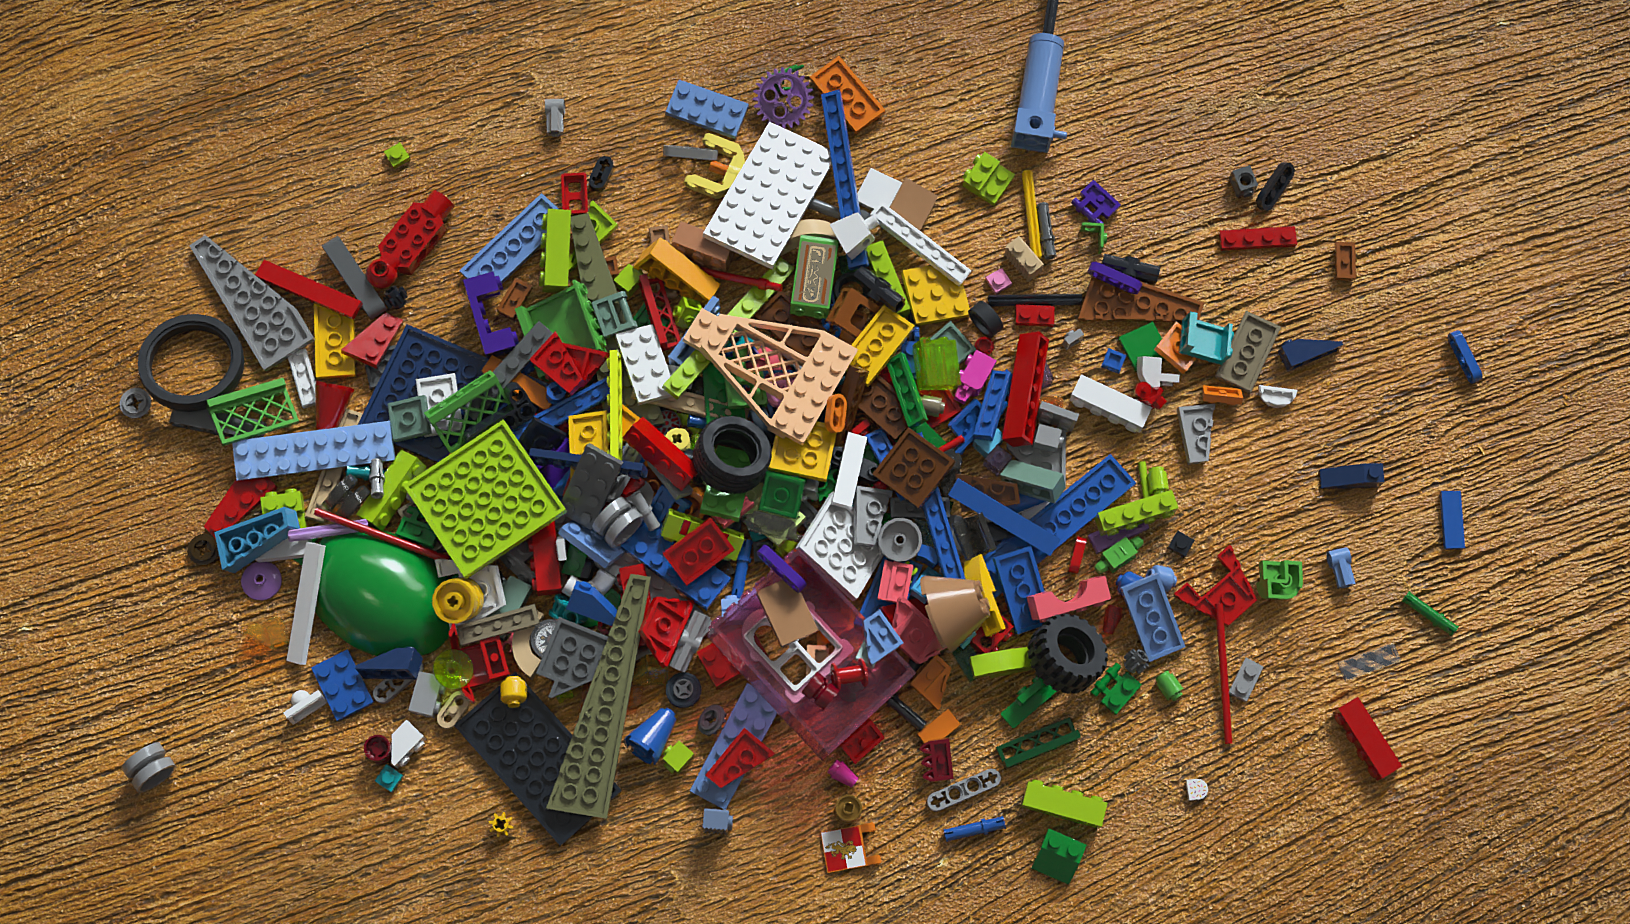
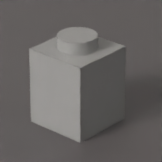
M1039 424L1033 448L1055 453L1058 447H1062L1064 439L1061 436L1062 430Z

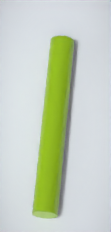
M1142 461L1138 462L1143 498L1151 496V493H1149L1146 462Z

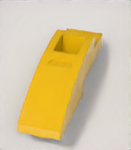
M980 554L964 562L965 579L980 580L983 586V598H987L990 603V616L981 624L986 637L1006 628L992 594L996 591L983 556Z

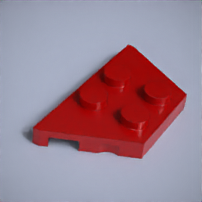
M563 343L585 381L580 386L584 388L607 358H609L610 354ZM545 374V378H546L547 380L553 381L551 378H549V377Z
M657 596L653 598L638 632L662 668L667 667L695 604L693 600L683 601L677 598L667 599L666 597Z

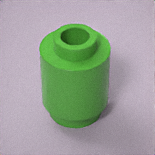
M1165 671L1155 679L1157 687L1167 700L1172 699L1174 702L1183 695L1182 691L1184 688L1173 673L1170 674L1169 671Z

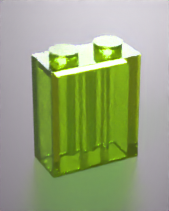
M922 337L912 345L918 390H953L961 385L956 340H948V337H940L937 340H931L930 337Z

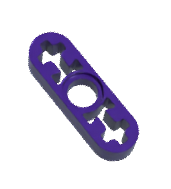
M1091 262L1087 271L1092 277L1131 294H1139L1142 283L1139 280L1098 262Z
M763 545L757 551L758 557L794 591L800 593L807 586L805 580L770 547Z

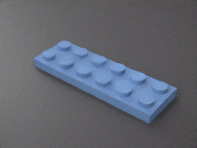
M541 193L459 270L460 273L468 279L494 271L495 276L499 275L503 284L540 249L542 233H545V230H541L543 214L547 213V209L558 208Z
M747 683L690 791L726 810L745 774L720 788L705 776L706 773L744 728L762 742L783 702Z

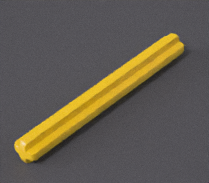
M1024 170L1022 172L1030 249L1041 259L1042 252L1032 170Z

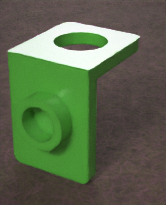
M1083 222L1080 232L1098 233V254H1101L1103 246L1107 242V233H1104V223Z

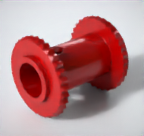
M862 658L858 659V665L838 669L835 663L831 664V682L839 690L841 684L861 681L864 687L868 685V670Z

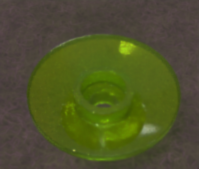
M449 649L437 656L433 664V673L436 680L442 686L449 689H459L471 680L473 664L464 652ZM448 668H453L454 674H450Z

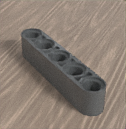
M337 235L321 245L356 299L362 301V308L370 320L386 312V306L368 282L340 237Z
M207 409L193 412L172 410L169 419L170 425L218 435ZM222 412L215 414L217 419L226 422L229 416ZM232 416L228 424L238 428L242 420ZM248 418L250 420L258 422L257 419ZM261 421L260 424L267 427V423ZM245 422L241 430L251 432L255 426ZM226 428L223 435L224 437L231 438L234 437L236 432ZM264 434L252 438L264 437Z

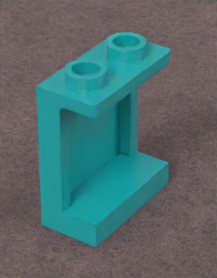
M1190 311L1182 319L1179 353L1222 365L1231 358L1233 353L1231 348V341L1234 337V332L1232 331L1233 324L1228 323L1225 327L1200 321L1197 320L1198 313Z

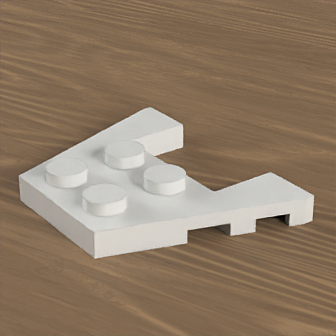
M435 560L438 577L457 573L459 577H464L453 560ZM489 564L469 577L481 587L484 594V604L481 612L475 618L455 623V627L483 619L506 605L498 565Z

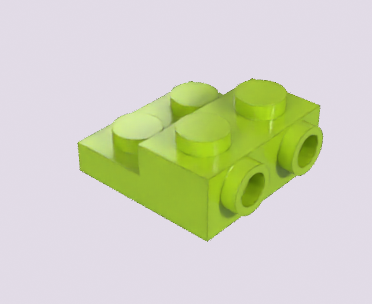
M984 151L982 156L978 154L974 159L972 170L967 169L962 177L964 179L963 187L995 206L1014 179L1015 174L1001 166L999 160Z
M287 489L284 494L278 495L277 492L265 493V497H260L262 515L286 507L297 512L300 528H307L303 494L297 491V489Z

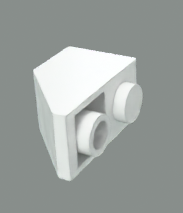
M408 720L392 734L391 763L396 768L405 766L410 760L409 756L414 751H420L425 745L424 741L426 738Z

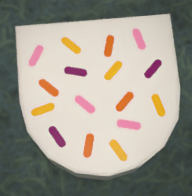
M1191 779L1185 781L1188 801L1200 800L1207 795L1208 787L1203 780Z

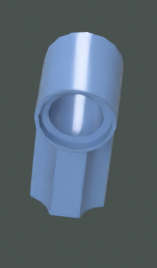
M1346 547L1327 551V562L1329 567L1333 569L1338 589L1355 585L1350 565L1352 560L1349 549Z

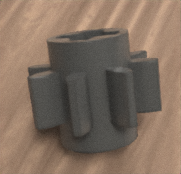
M1132 649L1124 656L1126 659L1124 666L1131 673L1137 671L1140 674L1149 666L1146 663L1149 660L1148 656L1140 649L1137 651Z

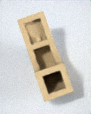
M816 219L800 220L780 256L799 247L801 235L838 240L830 226L831 223Z
M537 610L539 622L541 625L545 619V616L543 613ZM539 625L514 632L512 640L514 658L521 671L531 680L536 676L541 662L531 650L532 635Z

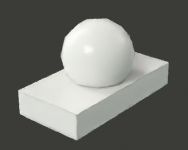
M298 690L291 697L293 707L283 713L292 724H295L325 705L327 700L319 690L311 695L307 691Z

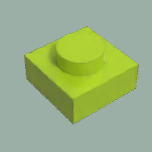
M400 142L384 151L394 169L411 160Z

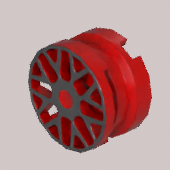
M670 410L661 411L666 424L656 426L655 428L666 436L667 432L671 429L681 428L680 419L675 412Z

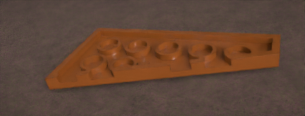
M1091 277L1077 321L1182 322V319L1190 311L1198 313L1197 320H1199L1204 302L1141 282L1142 287L1139 294H1131L1095 277Z

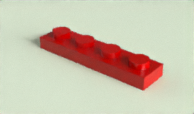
M1295 226L1219 231L1221 251L1296 247L1297 245Z

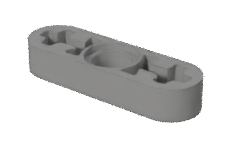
M663 145V155L705 160H717L718 150Z
M423 663L421 664V667H420V670H419V671H421V672H423V670H424ZM385 679L375 687L373 696L377 702L386 704L415 679H404V683L401 686H395L393 679ZM387 683H389L390 686L393 689H395L394 692H392V690L389 689L386 692L387 697L385 699L383 697L378 698L380 696L379 691L381 689L383 691H386L389 688L386 685Z

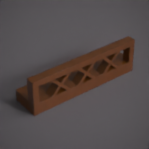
M849 365L841 394L847 401L845 427L836 434L834 446L837 447L845 445L847 433H851L869 374L868 370L855 365Z

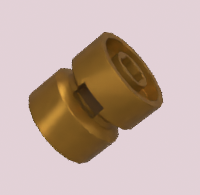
M847 794L838 799L835 806L836 818L844 824L855 823L862 812L861 801L854 795Z

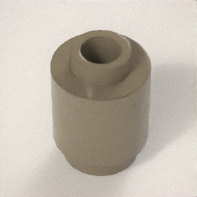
M927 395L920 396L926 415L939 417V414H943L945 403L941 402L942 398Z

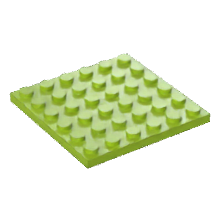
M504 419L403 485L465 579H468L567 513L561 501Z

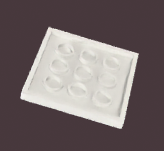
M833 491L829 494L795 549L847 597L854 601L859 597L883 554H881L878 548L877 541L873 547L854 545V508L847 509L832 505Z

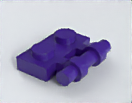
M1092 180L1080 192V196L1084 198L1081 202L1077 198H1074L1071 202L1076 207L1075 210L1078 213H1082L1088 218L1087 221L1089 223H1103L1099 219L1101 215L1108 220L1121 206L1095 180ZM1088 204L1096 209L1094 213L1086 207Z

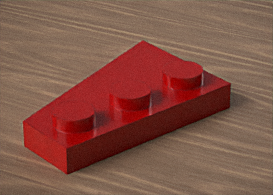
M556 331L529 359L532 364L571 396L585 382Z
M744 728L705 776L717 786L723 788L774 756L775 753Z

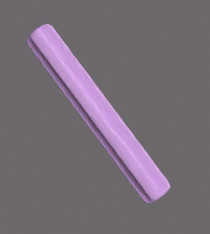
M366 519L354 520L357 523L368 526ZM334 523L289 530L288 539L290 542L358 531Z

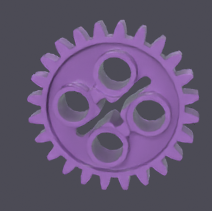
M781 67L780 73L775 68L773 75L767 72V79L762 76L760 77L763 83H756L760 89L753 91L758 94V97H754L753 100L758 101L754 108H760L757 115H764L762 121L769 119V122H775V125L778 126L782 124V128L786 129L787 124L793 128V122L800 125V118L806 120L804 113H811L807 108L808 106H813L812 103H809V100L814 99V97L809 96L813 89H807L810 82H803L805 79L804 75L799 78V71L792 74V68H789L787 73H785L784 67ZM784 80L791 82V88L787 91L782 88ZM775 83L783 95H788L786 101L792 108L793 113L789 112L785 102L779 101L781 96L774 87ZM768 90L775 92V98L771 101L766 98ZM795 96L801 98V104L798 107L792 105V98ZM778 106L785 108V114L782 117L776 115V108Z

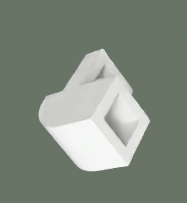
M1141 356L1137 359L1138 378L1141 382L1149 383L1151 388L1160 387V382L1161 386H1172L1173 383L1179 382L1180 375L1161 373L1162 358Z

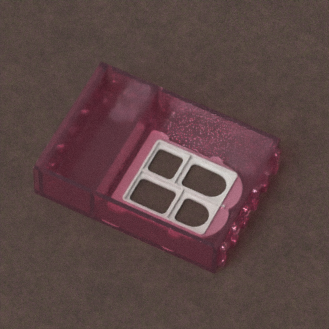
M798 549L796 552L793 550L784 557V561L805 580L807 586L801 591V594L818 630L835 647L834 652L823 662L817 663L798 641L789 644V649L776 661H771L756 645L754 633L757 628L761 626L771 627L756 593L760 589L782 580L772 569L767 578L763 576L755 583L752 591L748 589L740 596L738 604L733 602L725 610L726 612L723 614V617L719 615L710 623L707 637L823 761L902 688L916 672L894 650L876 662L873 669L867 667L868 685L866 687L861 684V681L841 684L840 691L824 710H821L814 704L815 699H808L801 693L817 672L826 678L827 684L832 683L830 677V666L832 663H835L838 669L858 665V662L854 659L865 638L862 622L866 618L802 550ZM797 654L811 668V672L799 684L793 685L781 672L780 668L793 655Z

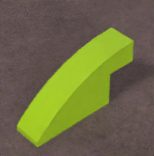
M1028 647L971 656L969 663L973 679L989 675L992 679L1032 670L1030 665L1031 659L1028 658Z

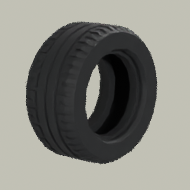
M725 416L712 420L703 428L694 446L692 459L696 472L707 485L723 493L741 494L752 490L760 483L770 465L772 450L768 438L757 425L741 417ZM724 442L737 445L746 452L751 465L744 468H736L725 464L716 455L713 445Z

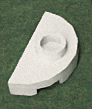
M1258 386V393L1262 401L1268 406L1275 408L1289 405L1297 394V390Z

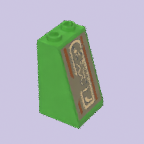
M806 235L800 236L790 314L811 316L817 319H826L829 315L839 240Z

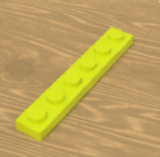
M610 350V358H607V367L610 369V376H607V385L610 388V394L607 395V403L610 406V413H607V421L610 424L607 439L610 443V450L607 453L619 460H623L622 357L618 350Z

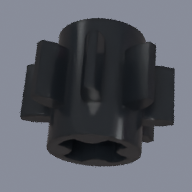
M395 285L391 286L384 292V303L389 309L392 306L396 310L400 309L407 303V292L402 286L399 289Z

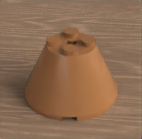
M936 576L921 577L922 595H926L928 605H925L933 630L942 648L947 647L949 649L946 653H952L990 616L989 609H991L990 603L987 598H983V586L980 580Z

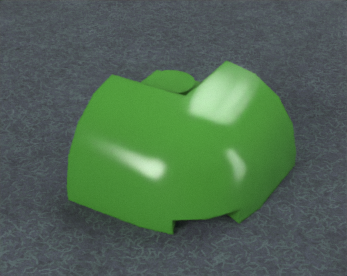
M1260 561V582L1256 583L1259 596L1263 599L1277 600L1292 599L1296 596L1303 585L1302 561Z

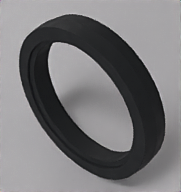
M187 314L163 322L146 337L138 355V371L144 388L159 404L176 411H200L207 409L208 399L232 393L236 389L244 371V354L237 336L225 323L207 315ZM187 331H205L221 338L230 349L231 362L224 378L213 388L195 395H177L166 391L153 379L152 362L161 345L171 337Z

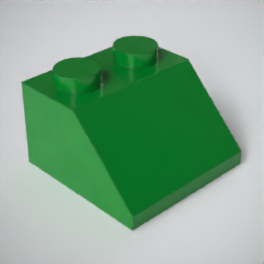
M1048 829L1045 832L1031 869L1069 885L1087 845L1052 829Z

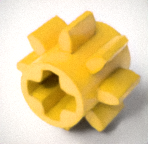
M505 812L502 813V816L494 814L495 819L488 822L493 825L490 832L494 833L497 831V838H500L501 834H505L508 837L509 829H514L510 825L513 818L506 819ZM499 821L506 822L503 830L497 828Z

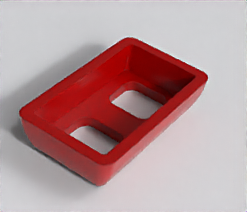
M585 172L563 173L561 175L562 210H570V201L580 200L582 208L580 210H571V215L586 214L588 212L587 174ZM580 183L581 191L569 192V184Z

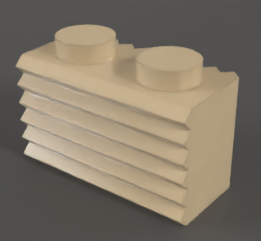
M1020 236L1006 246L1004 256H1007L1006 259H1009V262L1016 267V270H1019L1021 276H1024L1023 279L1029 282L1041 273L1044 264Z

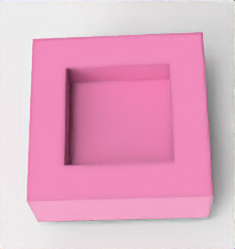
M1002 268L985 278L995 295L1012 285V282Z

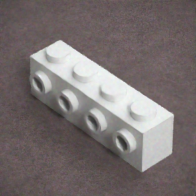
M1082 374L1069 399L1077 407L1090 409V412L1094 415L1105 416L1110 422L1114 424L1120 423L1126 426L1127 430L1139 433L1152 407Z

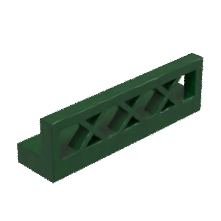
M1070 717L997 746L996 750L1004 769L1007 770L1078 741L1081 735L1078 730H1075ZM1067 723L1071 733L1064 736L1058 734L1059 726ZM1047 732L1053 735L1052 740L1047 743L1038 740L1041 733ZM1024 740L1035 742L1030 750L1025 751L1020 747ZM1010 747L1016 750L1014 756L1005 759L1002 749Z

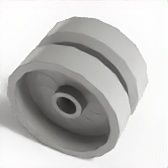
M620 497L610 503L598 515L592 525L593 530L598 535H605V541L612 548H616L628 540L643 521V516L637 510H630L631 504L624 497Z
M894 518L881 527L877 538L878 548L881 554L889 560L895 562L907 561L919 552L922 544V534L918 526L911 520ZM902 536L903 543H897L896 538Z
M159 742L140 749L127 759L121 767L127 778H133L132 785L138 793H143L156 787L176 769V765L171 758L164 757L166 751Z

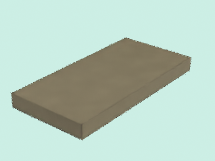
M1246 311L1231 341L1232 356L1220 365L1215 379L1250 394L1281 327Z

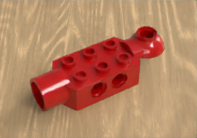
M433 190L423 203L413 202L378 245L381 256L373 260L366 269V278L372 286L376 288L391 286L397 278L398 270L403 275H412L447 232L443 221L455 206L445 195L437 190ZM385 269L383 274H377L378 270Z

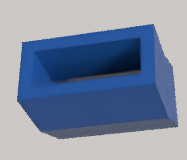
M921 544L915 560L934 569L939 563L935 549Z

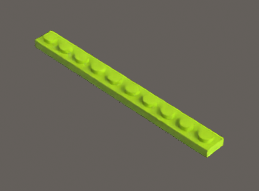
M780 257L773 269H769L761 278L783 284L791 276L795 268ZM753 286L727 315L751 319L776 291L770 289L765 291ZM695 349L663 384L662 389L678 400L710 365L711 361L707 360L699 350Z

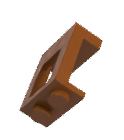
M843 288L825 321L830 325H837L854 338H857L862 331L852 325L850 320L858 305L861 304L874 313L870 321L881 308L853 288Z

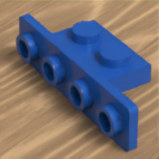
M973 399L948 424V427L956 437L962 435L965 442L946 452L947 455L952 457L960 456L964 453L965 448L974 442L973 433L982 406L978 399ZM1004 401L1001 415L1005 412V408L1008 406L1007 401Z

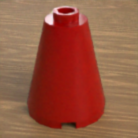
M315 381L316 429L322 430L339 427L353 396V388Z

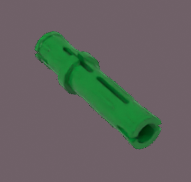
M1410 591L1402 599V602L1431 621L1434 627L1438 626L1450 636L1458 629L1459 626L1444 617L1445 614L1437 612Z

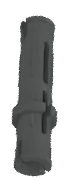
M1041 202L1036 205L1041 230L1040 243L1043 245L1044 258L1049 260L1057 257L1054 246L1055 236L1052 232L1049 204Z

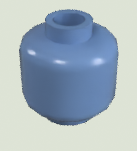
M1154 565L1146 573V577L1158 573L1165 592L1170 591L1176 585L1177 577L1170 567Z

